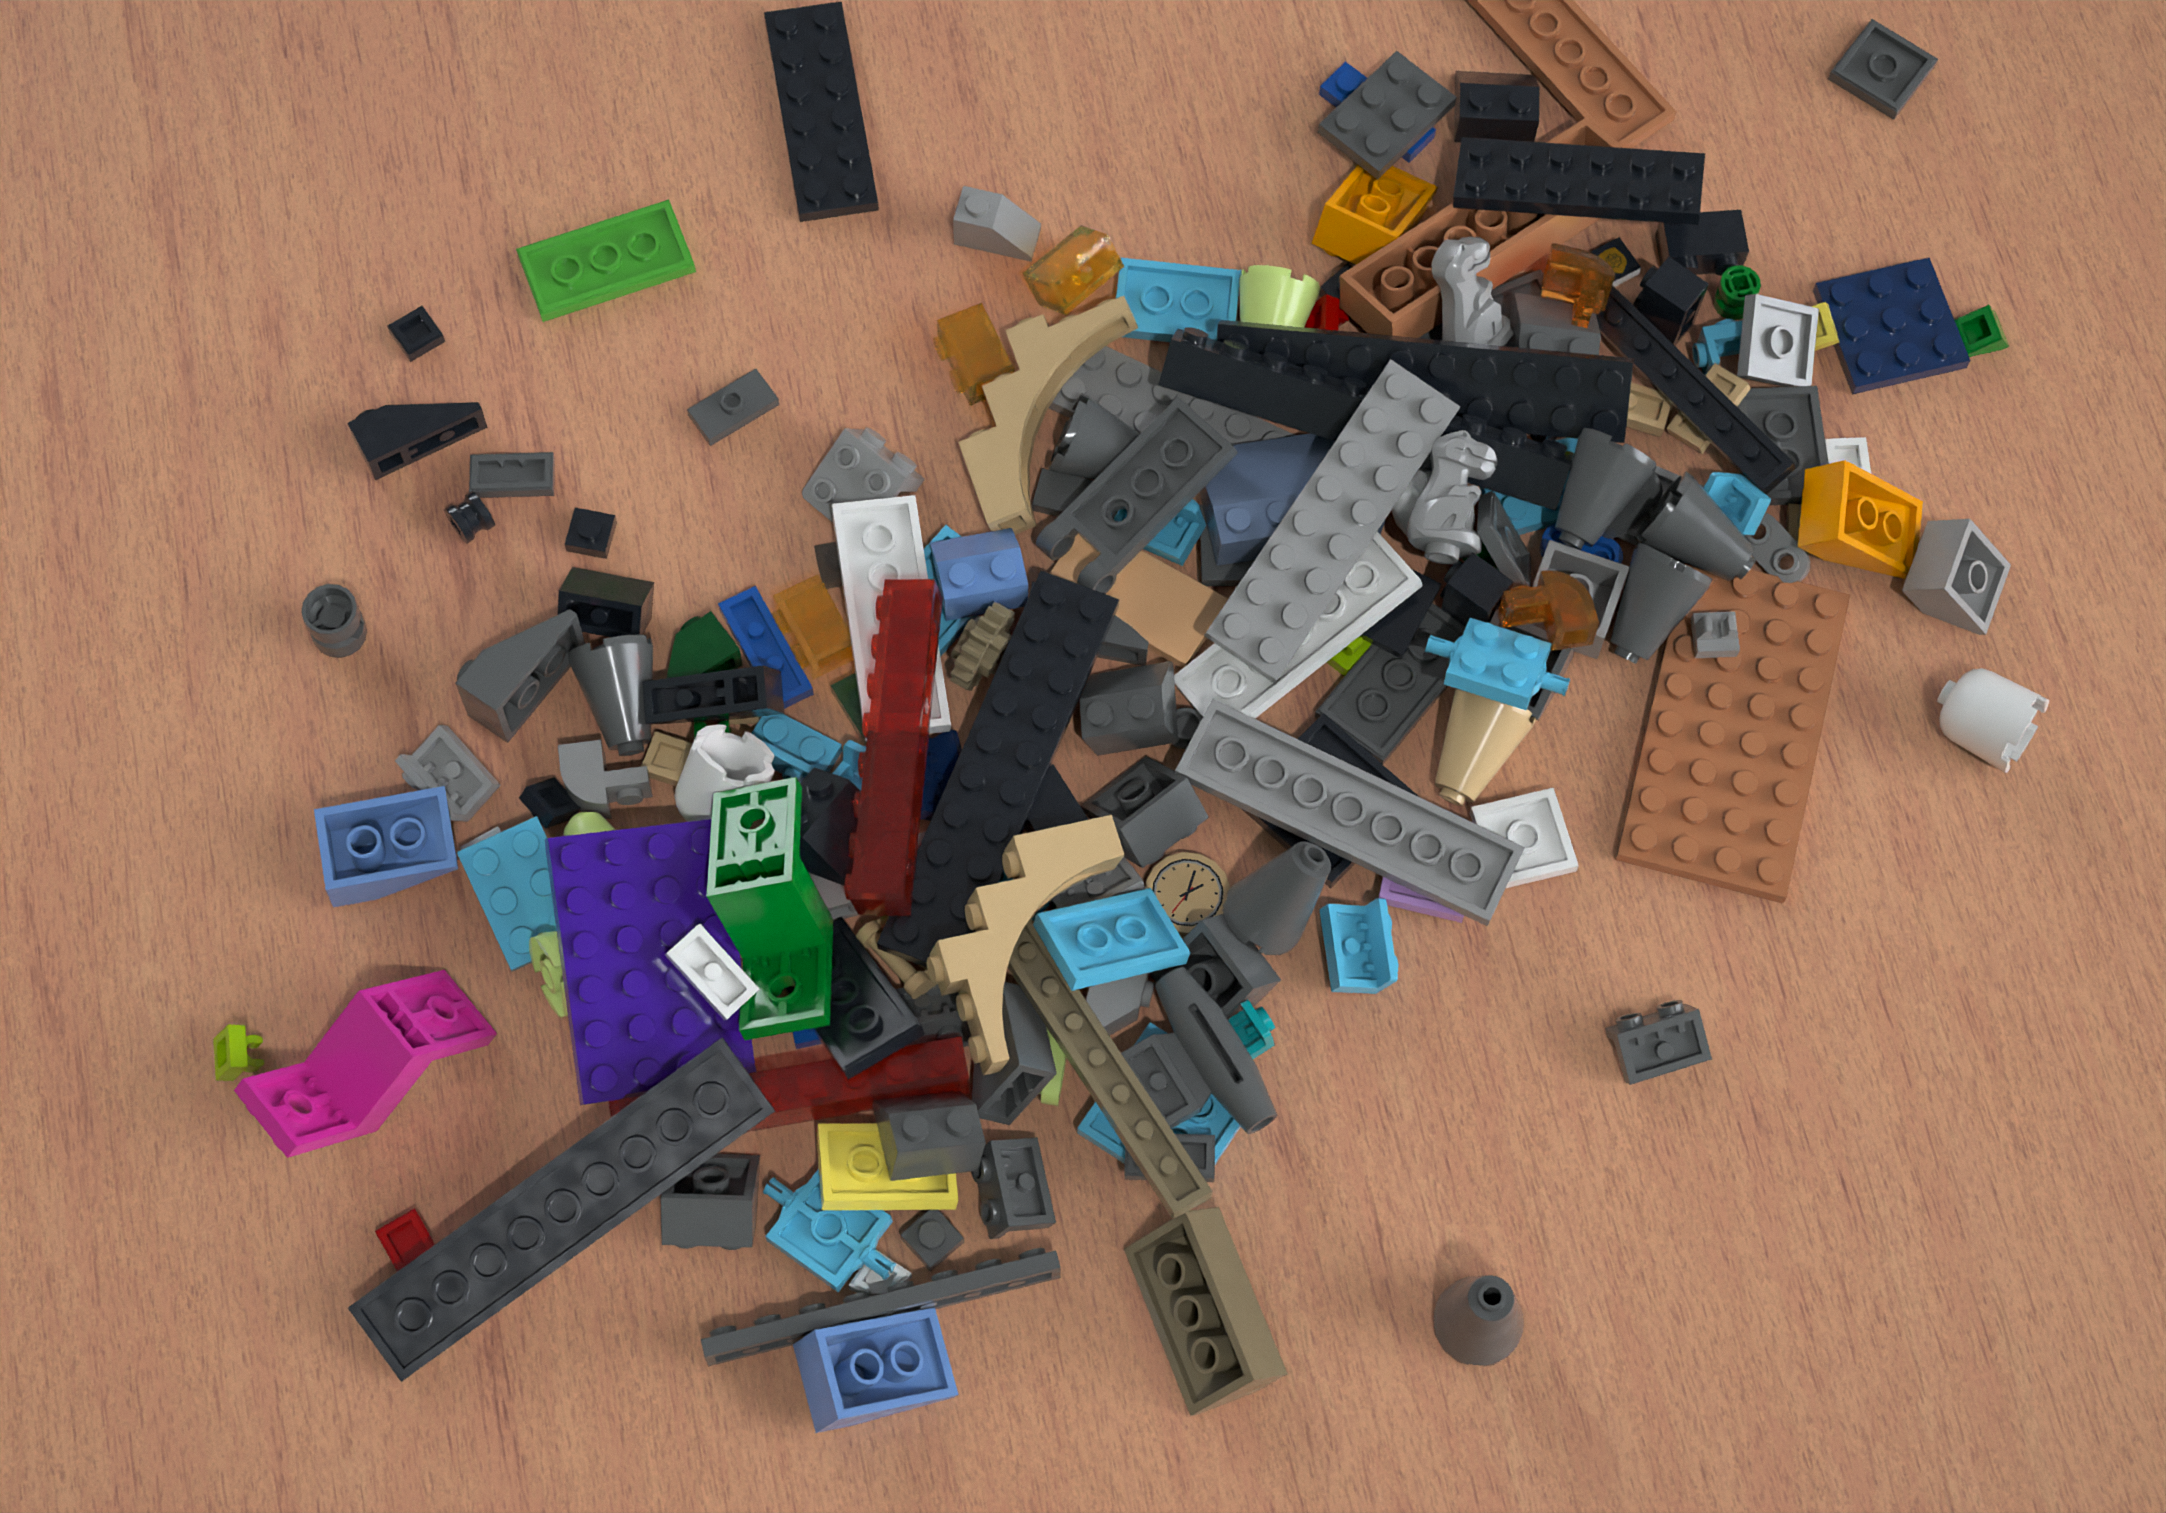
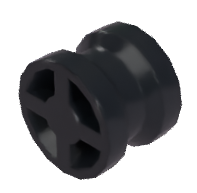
M473 491L465 495L464 502L459 505L451 504L444 509L449 522L466 544L474 540L475 534L480 530H489L495 526V522L488 509Z

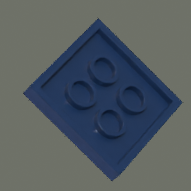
M1930 257L1818 282L1814 286L1813 293L1817 304L1826 302L1829 305L1840 342L1833 346L1852 395L1966 369L1971 361Z

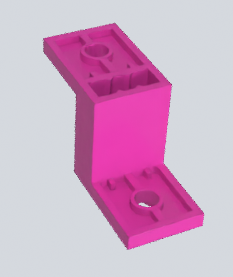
M445 970L359 990L303 1063L243 1078L234 1091L246 1105L247 1110L273 1139L276 1147L289 1158L376 1132L432 1061L488 1046L497 1033Z

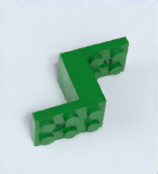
M797 777L713 793L707 898L743 958L742 970L760 989L740 1007L739 1031L744 1040L830 1025L833 917L799 856L802 786ZM765 819L759 827L749 829L754 821ZM795 986L791 994L783 998H777L784 988Z

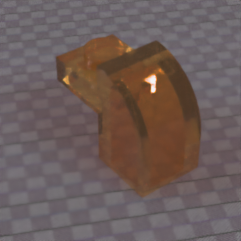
M1552 243L1542 276L1541 297L1572 304L1571 325L1588 328L1592 313L1599 315L1600 311H1605L1615 273L1605 260L1593 253Z
M1546 570L1541 571L1537 587L1522 585L1514 587L1509 591H1503L1498 611L1502 628L1543 622L1548 641L1552 643L1551 651L1593 645L1599 620L1589 591L1574 577L1562 572Z

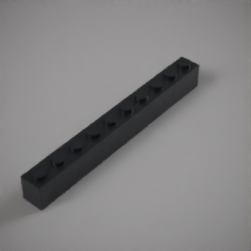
M1186 327L1184 330L1177 329L1171 338L1158 383L1159 386L1333 441H1336L1370 390L1367 388V384L1359 379L1344 377L1343 380L1328 376L1327 371L1318 366L1304 365L1302 368L1287 363V358L1272 352H1265L1263 355L1251 352L1241 342L1235 340H1224V343L1208 338L1206 332L1192 327ZM1466 414L1463 417H1453L1441 437L1453 432L1467 431L1472 439L1487 444L1497 455L1496 470L1491 477L1485 480L1468 477V483L1552 510L1557 509L1574 454L1567 451V447L1564 444L1554 440H1543V443L1527 438L1526 433L1516 428L1504 427L1503 430L1490 427L1487 426V422L1484 419L1474 415ZM1429 453L1420 468L1432 471Z

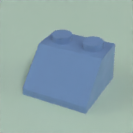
M1012 528L930 543L946 621L985 614L989 606L992 607L994 602L1008 609L1025 607L1028 600V580L1021 549Z

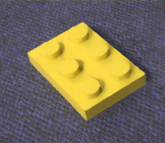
M877 1123L818 1124L816 1137L822 1211L956 1210L958 1204L956 1173L890 1181Z

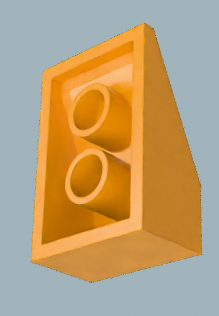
M1357 165L1325 203L1311 244L1322 248L1331 256L1341 257L1357 265L1416 227L1435 196L1438 186L1395 166H1391L1377 180L1361 166Z
M1846 460L1805 469L1800 527L1798 529V548L1825 561L1905 579L1909 573L1920 541L1923 501Z

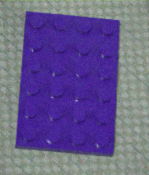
M712 819L552 837L544 840L580 1105L640 1097L722 1037L752 1079L757 1080L752 1039L744 1040L739 1031L740 1008L724 1021L665 956L671 948L700 923L742 969L740 953L707 898Z

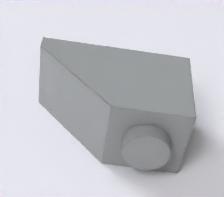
M963 186L953 219L954 244L1032 262L1041 231V223L1002 194Z
M1149 973L1089 987L1086 1001L1109 1036L1137 1021L1141 1006L1149 1008L1155 982L1148 981Z

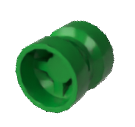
M1739 265L1728 268L1722 274L1713 299L1714 308L1719 315L1726 319H1743L1745 296L1758 294L1761 287L1760 278L1757 273L1749 267Z

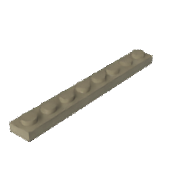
M1030 919L1013 948L1007 968L1172 1219H1175L1210 1199L1213 1191L1079 989L1071 991L1033 926V920Z

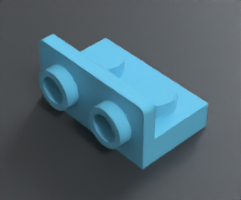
M784 714L762 716L751 733L763 741L774 753L773 769L781 773L783 779L797 777L799 783L804 780L814 767L830 772L843 751L842 744Z

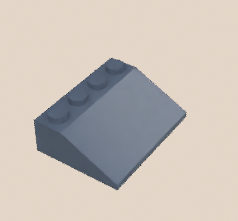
M1310 433L1233 445L1238 454L1200 491L1217 566L1251 561L1257 558L1335 441ZM1384 520V522L1382 523V525L1380 526V528L1378 529V532H1379L1380 535H1381V533H1382V529H1383L1385 520Z

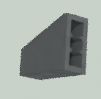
M1005 982L1002 1017L1009 1061L1000 1072L984 1076L980 1063H974L972 1101L976 1104L979 1118L1010 1125L1052 1080L1057 1072L1045 1024L1020 986Z

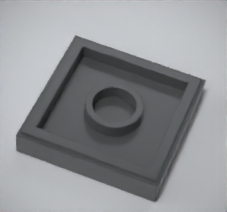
M1871 19L1831 70L1828 80L1894 120L1934 69L1938 59L1874 19Z
M1490 491L1480 496L1477 533L1499 571L1514 581L1511 592L1515 599L1518 600L1529 595L1531 591V555L1496 493Z

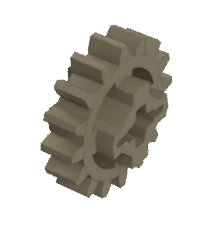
M994 602L992 607L989 606L983 617L977 616L975 620L970 619L952 651V657L956 659L954 662L956 666L950 674L952 676L950 681L967 691H972L973 687L979 684L982 676L988 678L991 673H996L1012 637L1009 634L1011 631L1009 628L1015 620L1013 618L1015 612Z

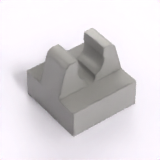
M1735 612L1693 613L1690 621L1695 658L1737 657L1740 646Z

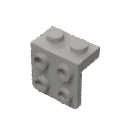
M868 427L864 430L844 428L803 488L802 496L808 503L833 522L832 504L893 498L897 497L899 492H916L925 478L915 471L917 465L910 458L899 452L894 454L884 446L886 440L876 431Z

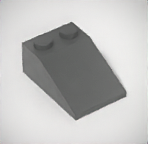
M569 609L482 650L474 661H467L460 669L457 681L455 682L467 715L508 743L570 669L568 653L572 649L585 644L577 614Z

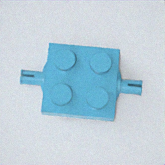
M1473 618L1469 619L1463 635L1455 643L1430 635L1425 652L1449 659V667L1446 671L1444 685L1523 710L1527 709L1531 697L1540 688L1565 696L1570 683V678L1546 672V661L1552 643Z
M819 1169L807 1184L798 1188L795 1192L780 1183L775 1177L769 1181L770 1185L766 1184L763 1193L783 1206L778 1221L765 1236L767 1242L836 1292H839L851 1275L863 1267V1265H866L884 1280L890 1276L889 1272H893L896 1264L875 1251L878 1240L893 1222L892 1216L885 1211H822Z

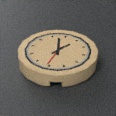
M1181 852L1167 856L1153 867L1146 880L1145 889H1152L1179 935L1185 937L1201 920L1223 914V903L1227 900L1230 885L1226 873L1215 861L1198 853Z

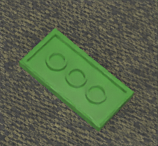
M669 199L516 249L542 322L696 272L694 261Z

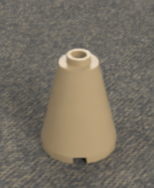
M1456 688L1435 785L1441 789L1439 796L1458 806H1463L1464 801L1474 802L1532 729L1536 717H1531L1532 713L1528 709H1519Z

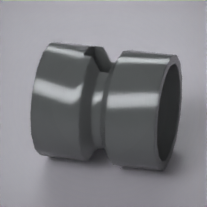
M326 584L315 588L307 595L303 601L301 613L310 636L319 651L335 658L350 656L358 651L366 640L367 627L352 593L340 585Z

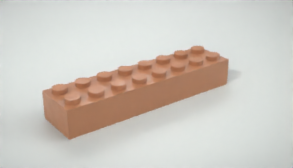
M1587 117L1547 142L1624 148ZM1452 203L1341 274L1340 308L1369 334L1419 338L1442 323V294L1439 285L1432 275V261L1436 251L1445 240H1459L1462 237H1480L1487 241L1490 245V264L1487 268L1479 271L1477 276L1485 277L1492 281L1494 289L1601 218L1453 208Z

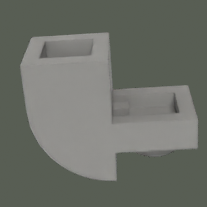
M601 740L558 745L560 772L566 791L571 799L581 807V812H597L605 819H612L610 803L618 802L621 805H634L642 802L644 798L653 797L647 766L607 771L606 756Z

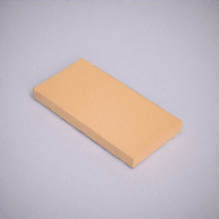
M1077 534L1071 549L1057 561L1049 574L1078 584L1077 580L1081 571L1090 562L1094 561L1100 553ZM1142 550L1116 575L1114 585L1106 593V595L1119 599V607L1115 615L1129 624L1149 642L1148 649L1182 669L1192 661L1207 638L1204 634L1228 600V598Z

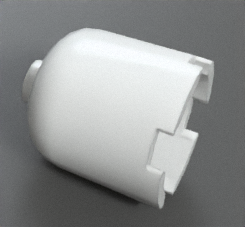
M1983 668L1970 670L1957 683L1949 680L1937 702L1943 705L1939 719L1940 728L1944 735L2005 773L2011 767L2009 765V758L2017 762L2035 734L2038 726L2031 723L2037 711L2039 710L2044 713L2049 704V700Z
M710 725L699 730L675 789L674 797L679 813L687 822L712 819L713 793L770 782L775 770L772 766L774 753L769 747L747 731L744 732L743 737L726 733V725Z

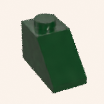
M711 611L703 617L696 616L691 618L676 633L666 678L733 670L743 666L739 647Z

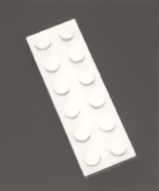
M915 495L832 504V517L865 741L896 738L903 733L923 735L949 732L951 721Z
M1377 531L1275 683L1214 643L1174 675L1175 686L1202 718L1212 699L1255 719L1423 586L1421 579Z

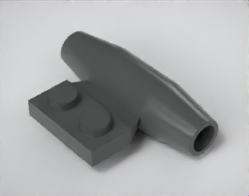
M1184 967L1177 968L1163 976L1155 984V988L1174 1033L1156 1035L1154 1033L1121 1054L1170 1128L1172 1129L1200 1113L1211 1094L1247 1134L1255 1133L1269 1125L1278 1116L1256 1063L1220 1006Z

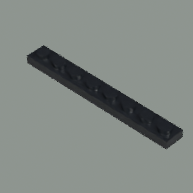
M1576 251L1547 277L1550 284L1566 300L1593 303L1601 335L1621 355L1626 358H1634L1633 366L1763 493L1767 495L1796 469L1794 462L1580 252Z

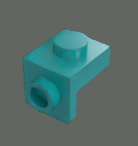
M1247 999L1240 1004L1242 1011L1229 1018L1228 1021L1251 1057L1255 1059L1275 1046L1271 1031L1276 1027L1262 1006L1255 1010Z

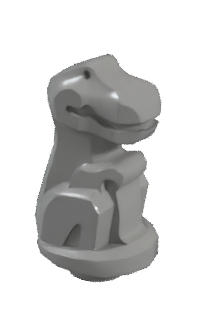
M1462 237L1459 240L1447 239L1441 244L1434 255L1432 275L1439 285L1442 294L1443 340L1504 346L1512 337L1513 331L1510 326V319L1501 313V305L1492 298V281L1485 277L1477 276L1479 271L1487 268L1490 264V245L1480 237Z
M1463 430L1437 438L1432 445L1430 452L1432 472L1426 487L1412 509L1407 524L1409 542L1415 548L1425 551L1426 559L1441 564H1454L1458 562L1459 558H1468L1472 552L1476 555L1481 552L1483 541L1478 533L1473 530L1475 519L1473 506L1480 499L1481 491L1475 485L1468 486L1467 481L1468 477L1485 480L1491 477L1497 466V455L1494 450L1487 444L1475 441L1467 431Z

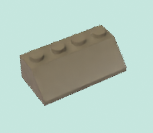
M1219 1207L1187 1211L1124 1249L1190 1416L1201 1414L1255 1393L1288 1374Z

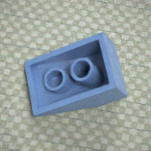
M445 786L314 809L325 889L333 908L377 900L458 869Z
M935 1307L817 1329L793 1344L816 1433L858 1425L959 1395Z

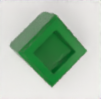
M1989 304L1955 319L1969 357L2000 351L2009 347L1998 316Z

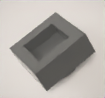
M928 1210L901 1234V1240L930 1272L964 1243L962 1235L939 1210Z

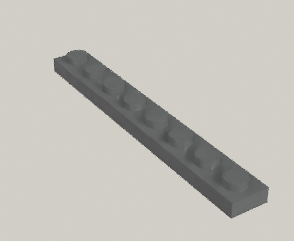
M1036 1248L1021 1253L1019 1255L1020 1260L1002 1264L1001 1259H992L977 1264L975 1266L976 1271L958 1275L957 1270H948L933 1275L931 1277L932 1282L914 1286L913 1281H904L889 1286L887 1288L888 1293L870 1297L868 1292L856 1293L843 1299L844 1304L826 1308L824 1303L812 1304L799 1309V1315L781 1319L779 1314L764 1316L754 1321L755 1326L737 1330L736 1326L720 1327L712 1330L710 1337L701 1339L704 1357L709 1367L792 1346L817 1329L934 1307L939 1309L1059 1279L1061 1267L1057 1251L1046 1253L1044 1248Z

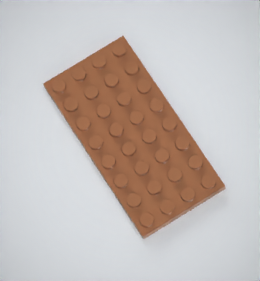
M1685 563L1684 565L1707 575L1713 581L1706 593L1666 639L1615 860L1784 903L1790 885L1850 594L1799 581L1784 583L1778 576L1751 569L1741 580L1735 576L1731 581H1726ZM1735 612L1740 646L1737 657L1695 658L1690 621L1693 613Z

